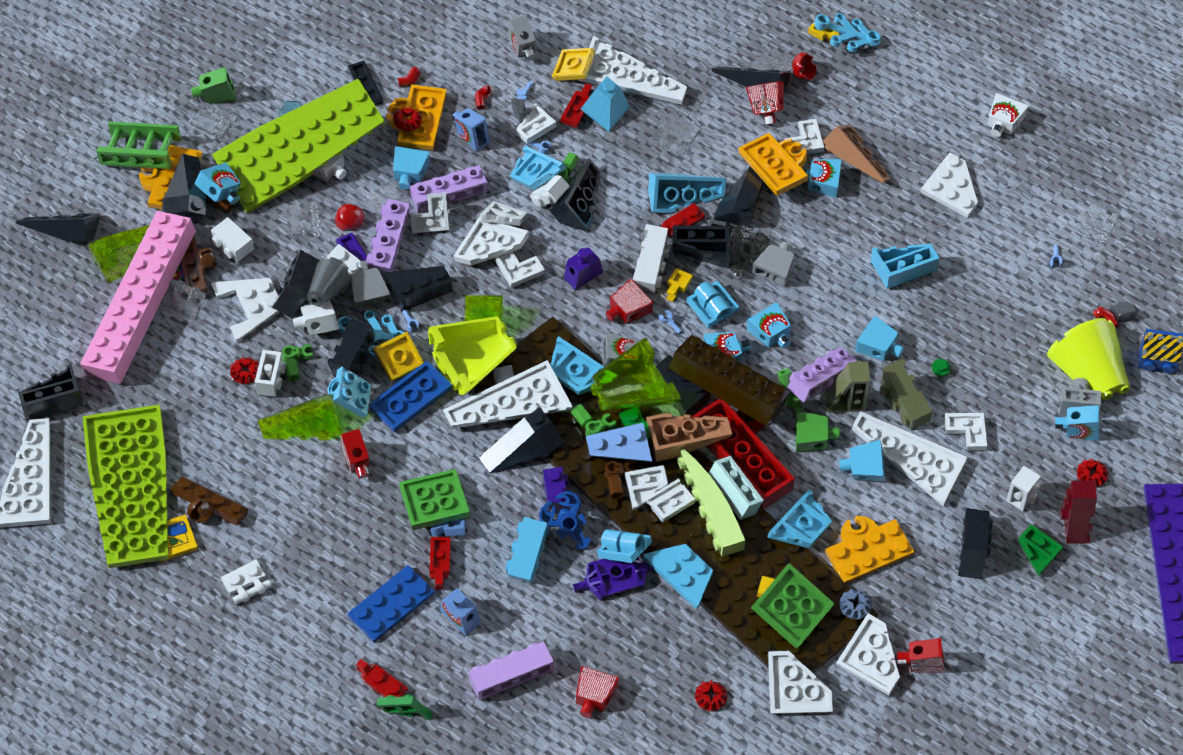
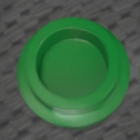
M937 359L932 363L931 369L936 376L943 377L949 374L951 366L947 360Z

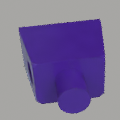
M589 247L581 248L576 255L568 259L564 279L574 290H577L603 273L599 257Z

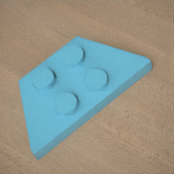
M524 146L523 151L525 154L522 159L518 158L516 167L513 169L510 177L514 181L534 190L567 167L554 158Z
M558 336L550 366L561 384L577 395H581L614 382L617 379L616 374Z
M809 489L769 531L767 537L810 548L829 528L832 521L823 511L821 504L815 502L812 497L813 492Z
M686 544L646 553L643 556V559L696 610L699 608L713 570Z

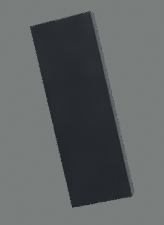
M365 60L348 65L353 81L359 79L374 105L383 103V99Z

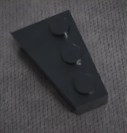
M673 225L672 252L728 269L729 226Z
M303 250L298 252L285 276L283 289L280 288L278 292L280 296L273 303V309L292 318L304 300L308 301V292L316 265L320 261L319 259Z
M966 508L958 576L982 579L985 560L990 558L991 546H988L991 544L992 533L988 532L992 530L993 520L989 519L990 511Z

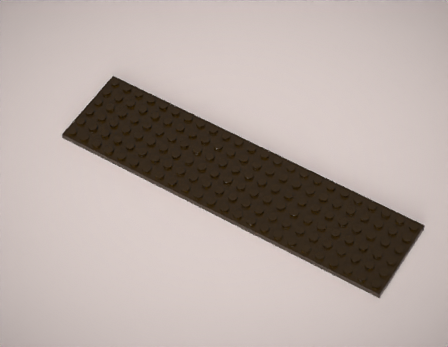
M552 316L517 343L516 349L496 368L511 365L515 376L547 360L550 364L558 336L602 366L603 364L593 352ZM493 370L473 388L477 394L496 385ZM618 375L614 382L581 395H577L561 384L573 408L582 404L593 418V421L601 420L603 415L609 413L610 419L607 422L616 421L615 427L611 430L623 428L624 425L619 417L620 413L638 407L645 422L647 421L646 417L659 415L651 405ZM572 410L546 414L565 445L552 454L545 456V458L555 468L562 467L563 474H567L568 480L623 532L650 535L652 543L644 550L645 553L686 544L713 570L700 605L768 669V652L790 651L799 662L814 674L851 641L865 617L851 619L845 616L840 609L841 597L844 592L850 591L851 588L807 548L767 537L769 531L778 522L761 506L755 515L742 520L733 511L745 539V548L742 551L722 557L720 551H716L714 547L713 535L707 531L705 517L702 518L700 515L698 501L665 522H662L647 502L636 510L632 509L625 475L620 477L624 496L612 499L608 480L604 475L605 466L610 461L625 464L628 460L591 457L586 440V429L571 414ZM523 418L512 419V420H506V421H507L512 427H514V426H515L516 424H518ZM650 442L648 445L652 462L635 461L634 467H629L631 470H641L664 465L668 485L679 479L680 483L692 495L693 489L691 485H687L684 475L686 473L684 469H680L677 459L680 456L656 462ZM699 449L689 452L705 471L709 473L714 463ZM789 563L834 603L798 648L790 644L751 609L759 598L757 593L762 576L775 579ZM856 598L855 601L852 602L854 609L859 604L858 598ZM871 608L869 614L878 618L879 614Z

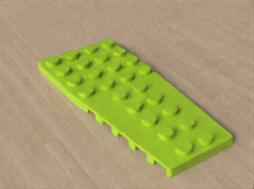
M356 79L259 126L214 152L212 156L218 165L226 162L240 181L237 194L240 197L239 201L246 213H249L305 180L314 173L315 169L328 164V160L336 155L337 157L341 155L344 149L350 145L354 146L357 144L360 138L366 134L370 135L373 133V129L381 124L384 125L385 121L359 79Z
M160 404L82 416L87 466L108 568L168 559L167 461Z

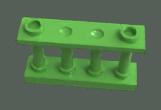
M108 122L112 138L108 147L98 146L96 152L100 165L171 168L172 162L168 151L171 141L182 140L178 125ZM119 138H129L125 148L116 147ZM137 139H146L143 149L133 148ZM154 140H164L160 150H150Z

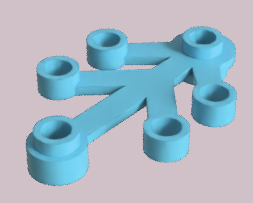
M841 13L835 15L834 22L836 24L830 23L829 17L823 14L817 15L814 22L816 29L820 31L827 28L842 33L838 36H832L830 44L834 47H839L843 41L853 38L860 39L849 41L847 50L850 52H856L858 47L865 45L876 47L881 42V36L878 32L868 31L862 24V21L856 18L850 24L846 20L845 15Z
M367 310L364 313V320L372 325L375 333L373 343L380 340L387 342L404 333L397 330L392 316L384 315L382 317V325L388 328L391 333L389 334L383 332L375 318L374 311ZM344 316L338 319V330L340 332H344L346 327L342 326L347 325L351 318ZM387 319L391 320L389 323L384 322ZM377 345L369 348V355L373 358H377L376 354L372 353L373 348Z

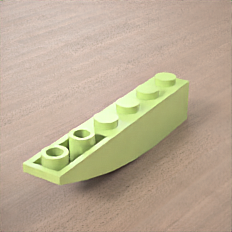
M681 449L680 458L677 459L679 467L684 469L686 473L684 475L686 483L691 485L693 489L692 496L695 498V502L698 501L700 505L699 512L701 517H705L707 521L706 528L708 533L714 537L713 544L716 551L719 550L723 557L744 550V536L722 491L705 469L685 449Z

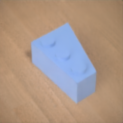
M643 423L586 436L591 457L652 462Z

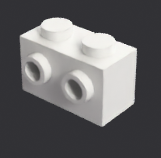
M228 217L211 229L213 244L216 247L222 248L228 258H233L236 262H239L254 250L252 238Z
M262 351L255 379L258 395L276 397L277 390L281 389L282 378L280 377L281 373L284 374L286 369V362H283L282 352Z
M1023 466L1010 484L1006 501L1021 511L1029 503L1032 505L1038 496L1036 493L1041 486L1039 484L1040 475L1033 469Z

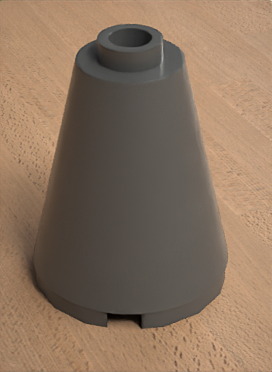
M330 257V259L322 258L318 262L307 296L312 305L317 307L323 306L350 284L352 275L349 274V268L344 262L334 257Z

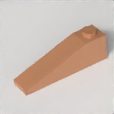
M850 124L837 126L823 140L828 152L838 156L882 183L890 180L881 164L871 159L873 153L862 146L864 140Z
M670 413L646 417L650 443L656 462L680 456L681 449H685L689 453L732 436L727 417L703 416L698 418L690 417V415L672 416Z

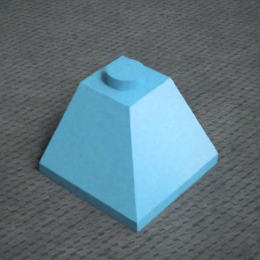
M606 77L585 102L581 110L609 132L630 106L621 87Z

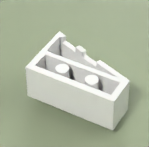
M648 224L645 226V239L641 243L642 250L637 260L633 281L643 292L655 294L656 288L661 286L662 277L659 276L660 273L665 271L666 262H664V258H668L670 247H667L668 228Z

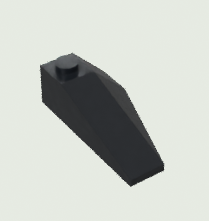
M735 67L712 68V72L746 87L783 81L784 93L791 74L789 70L776 69L758 71L756 68L744 70Z
M187 154L181 155L162 202V212L191 218L194 224H197L206 215L205 193L195 185L201 171L199 157Z
M590 158L584 162L567 183L569 188L549 208L551 214L560 224L583 231L588 229L594 217L591 206L596 204L593 194L594 190L598 189L601 173Z
M751 166L720 201L713 220L745 228L750 227L764 181Z
M81 213L68 216V218L65 215L52 216L51 219H49V216L24 217L16 220V224L63 240L76 241V244H86L88 240L95 237L100 213Z
M539 407L507 432L480 457V460L487 470L493 473L513 467V465L524 461L525 463L529 462L531 459L540 456H548L564 446L565 443L542 408Z

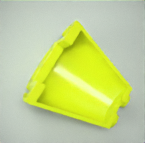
M498 316L431 326L428 329L429 344L434 345V352L432 354L441 374L452 384V389L454 391L459 390L460 395H464L472 390L517 347L514 338L506 335L507 327L503 321H500Z
M1099 318L1079 324L1064 333L1066 337L1060 342L1056 340L1047 352V356L1071 379L1085 378L1089 382V390L1101 391V400H1109L1115 392L1124 394L1130 390L1116 328L1111 320L1106 321L1105 318Z

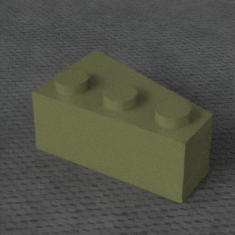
M902 358L884 367L880 391L883 396L888 397L892 409L898 411L901 422L912 430L929 422L932 410L922 391L916 390L912 382L915 378L912 374L908 375L904 367L906 361Z

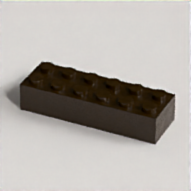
M692 334L675 351L668 369L766 426L781 412L790 394V391L782 385L776 384L766 376L759 374L749 366L740 363L732 356L726 355L716 347L707 344L701 338L695 337Z

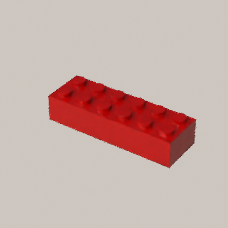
M718 399L692 416L698 418L703 416L727 417L732 436L706 447L717 460L728 456L732 457L764 500L761 504L763 509H766L793 491L795 478L725 401Z

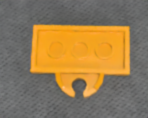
M411 84L408 98L394 99V102L388 106L389 113H386L389 125L393 129L400 131L397 140L398 146L434 150L447 89ZM404 106L406 108L412 106L413 109H418L422 115V123L416 130L402 131L394 125L393 115L390 113H394L397 109H402ZM404 116V119L411 120V116Z
M767 133L738 148L739 154L776 196L808 181V175L801 168L807 161L806 148L802 149V144L792 141V138L778 143L770 133Z
M170 145L168 149L172 162L170 169L141 167L142 172H153L151 175L139 173L142 188L151 192L148 207L162 210L163 197L168 190V185L173 178L181 155L187 154L199 157L201 161L202 151Z
M855 516V523L861 527L859 530L852 529L850 526L851 521L848 519L841 529V542L825 550L837 575L845 584L914 555V550L896 519L878 526L873 520L864 516Z

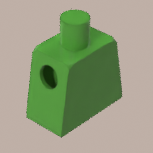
M226 67L200 75V86L191 87L193 98L203 96L207 104L236 101L235 86Z
M797 411L796 452L827 449L828 439H839V428L828 427V417Z

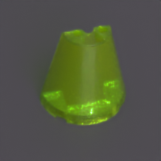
M647 338L640 340L592 376L593 384L590 385V389L594 396L597 395L602 411L606 409L663 406L679 403L681 397L672 382L669 384L664 382L653 363L655 352Z

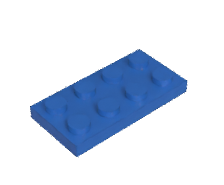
M426 361L369 403V409L394 433L450 391L452 384L434 366Z
M407 565L348 612L347 616L374 643L433 596L435 592Z

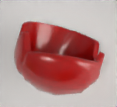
M801 52L796 55L792 63V70L798 79L810 81L816 75L817 66L811 61L814 57L807 52Z
M354 204L342 205L337 210L335 216L336 226L342 231L346 229L354 231L362 226L365 218L363 210Z

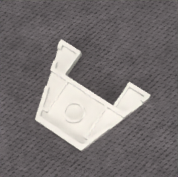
M270 278L211 283L217 299L236 293L246 314L247 321L230 326L236 343L242 341L246 335L253 333L257 327L267 323L280 313L272 308L273 303L278 299V294Z

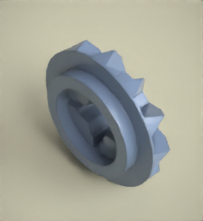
M850 589V591L844 592L839 605L845 616L851 619H861L870 613L872 599L860 589ZM858 598L859 604L854 609L852 602H854L855 599Z

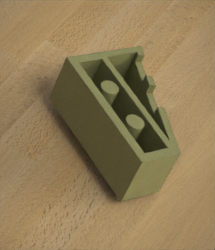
M868 361L848 362L825 393L828 413L866 411L870 387Z

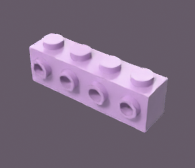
M480 165L410 186L411 198L417 212L420 213L428 210L427 194L445 192L446 202L449 204L487 192V181Z
M387 199L386 205L382 206V219L377 222L376 232L378 233L371 242L372 253H368L366 259L369 269L378 268L380 274L385 275V272L393 270L410 213L409 203Z
M842 347L834 351L831 350L824 357L817 358L814 363L807 364L799 372L795 371L789 378L790 383L787 389L802 402H806L829 388L848 362L857 360Z
M544 641L533 643L526 649L513 651L506 657L495 658L486 665L474 667L469 671V681L478 700H482L554 671V661Z

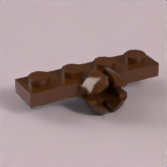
M195 234L181 260L190 298L208 292L204 272L217 267L213 249L210 247L198 249Z
M183 476L171 487L170 493L190 502L187 514L192 521H195L199 515L201 516L196 521L197 523H204L211 516L215 515L237 526L248 514L247 508Z

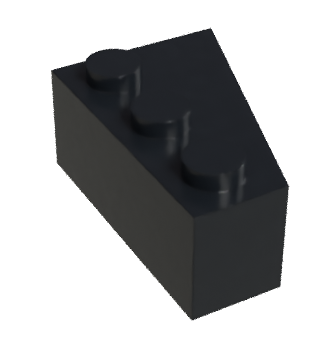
M444 266L385 272L386 286L401 312L452 292V279Z
M350 319L341 335V338H343L341 345H336L334 351H336L334 358H329L327 361L333 377H336L337 369L342 366L360 377L362 363L368 358L369 345L375 340L372 325Z
M668 355L656 366L655 378L666 395L669 396L673 406L680 415H690L692 417L711 400V393L668 369L672 360V356Z
M72 364L67 365V369L58 374L56 372L51 374V378L44 382L38 381L18 392L26 422L83 406Z

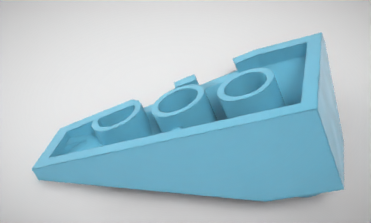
M649 173L648 193L652 212L672 213L676 211V208L688 207L699 201L708 202L724 197L726 178Z

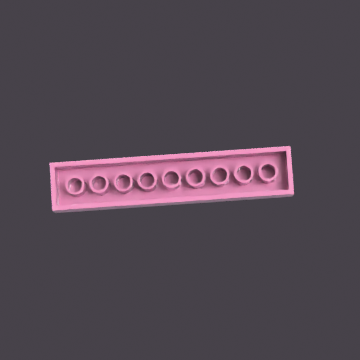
M160 211L156 212L80 363L86 376L121 384L196 232L191 218Z

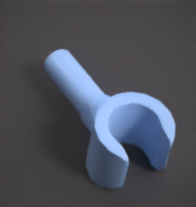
M530 81L524 90L517 89V99H524V101L527 99L528 91L534 84L533 81Z
M542 141L541 144L535 142L527 144L538 148L543 154H547V148H551L549 141Z
M1054 245V255L1050 261L1051 267L1053 266V261H1058L1059 267L1062 263V258L1058 255V245Z
M404 310L403 314L408 322V331L412 332L411 325H415L418 330V321L412 319L407 310Z
M664 311L668 315L667 319L663 315H659L661 322H668L677 333L682 331L672 319L671 311Z

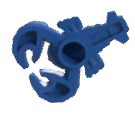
M565 491L555 497L556 500L565 498L566 501H560L559 504L571 507L570 510L560 509L557 519H554L555 506H552V510L548 511L549 506L553 502H546L540 509L539 520L547 523L550 528L560 527L561 529L556 530L555 533L561 539L569 535L577 542L575 546L577 550L586 548L591 540L590 537L583 536L580 527L587 523L582 513L577 517L581 507L579 496L572 491Z

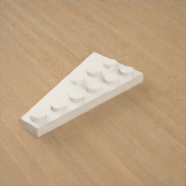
M593 36L589 48H594L595 55L586 79H578V81L600 85L608 77L620 86L622 91L682 105L687 92V86L670 77L666 78L660 75L659 71L654 68L652 70L649 69L643 62L624 52L616 51L608 43L604 44L597 37Z
M547 360L443 411L452 429L524 418L539 407L542 408L545 414L572 410L573 406Z
M861 411L852 426V431L867 443L881 440L883 457L944 506L967 461L966 456Z
M49 418L29 420L22 438V445L20 450L17 451L15 463L11 467L2 490L3 494L0 499V528L50 523Z

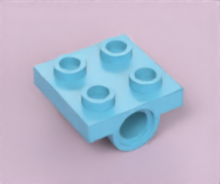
M708 281L703 282L696 288L694 294L687 297L686 300L707 328L739 311L737 303L718 281L712 284Z
M343 366L337 369L336 378L328 386V394L333 396V401L361 418L367 416L371 383Z
M607 529L602 534V546L597 550L598 558L632 563L652 543L650 535Z

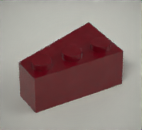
M1071 481L1069 488H1066V498H1063V508H1060V519L1064 520L1066 544H1090L1089 531H1092L1093 525L1089 524V521L1095 515L1097 502L1095 481Z

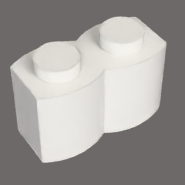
M556 175L537 187L530 195V198L538 207L555 204L569 188V185L561 176Z

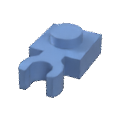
M463 518L434 525L431 528L432 536H438L442 533H445V536L465 535L466 520Z

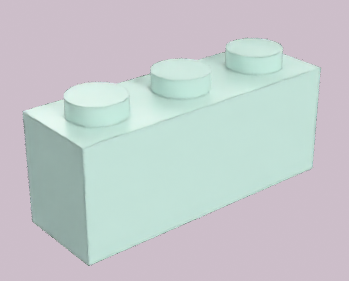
M731 456L715 461L708 474L722 491L732 510L740 520L755 515L764 501Z

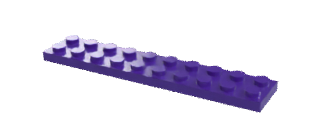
M1183 483L1144 484L1143 489L1169 664H1183Z

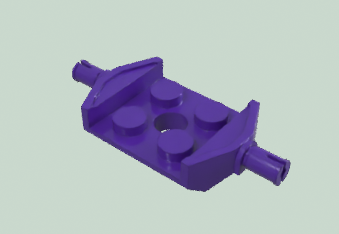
M639 556L632 563L600 559L588 563L584 581L572 585L574 592L589 589L602 601L603 597L636 587L644 589L646 573L653 570V568L645 561H642ZM618 569L622 573L619 576H613L611 571Z

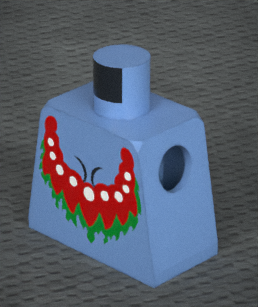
M470 108L462 112L456 111L452 115L458 135L476 152L490 143L486 118Z
M455 589L442 600L440 611L465 636L481 624L477 607L459 589Z

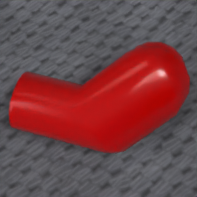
M412 67L406 77L398 78L399 87L415 84L421 75L420 69Z
M485 85L475 93L477 110L485 109L484 101L491 95V86Z
M1097 307L1093 311L1095 318L1104 317L1106 321L1111 320L1115 328L1119 327L1113 312L1104 307Z

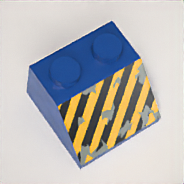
M1146 329L1139 350V368H1144L1147 371L1160 370L1165 373H1177L1183 348V333Z

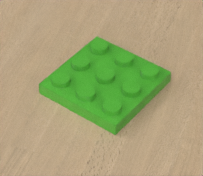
M456 469L399 482V488L412 531L470 517V511Z
M789 563L753 604L751 609L790 644L798 648L834 603Z

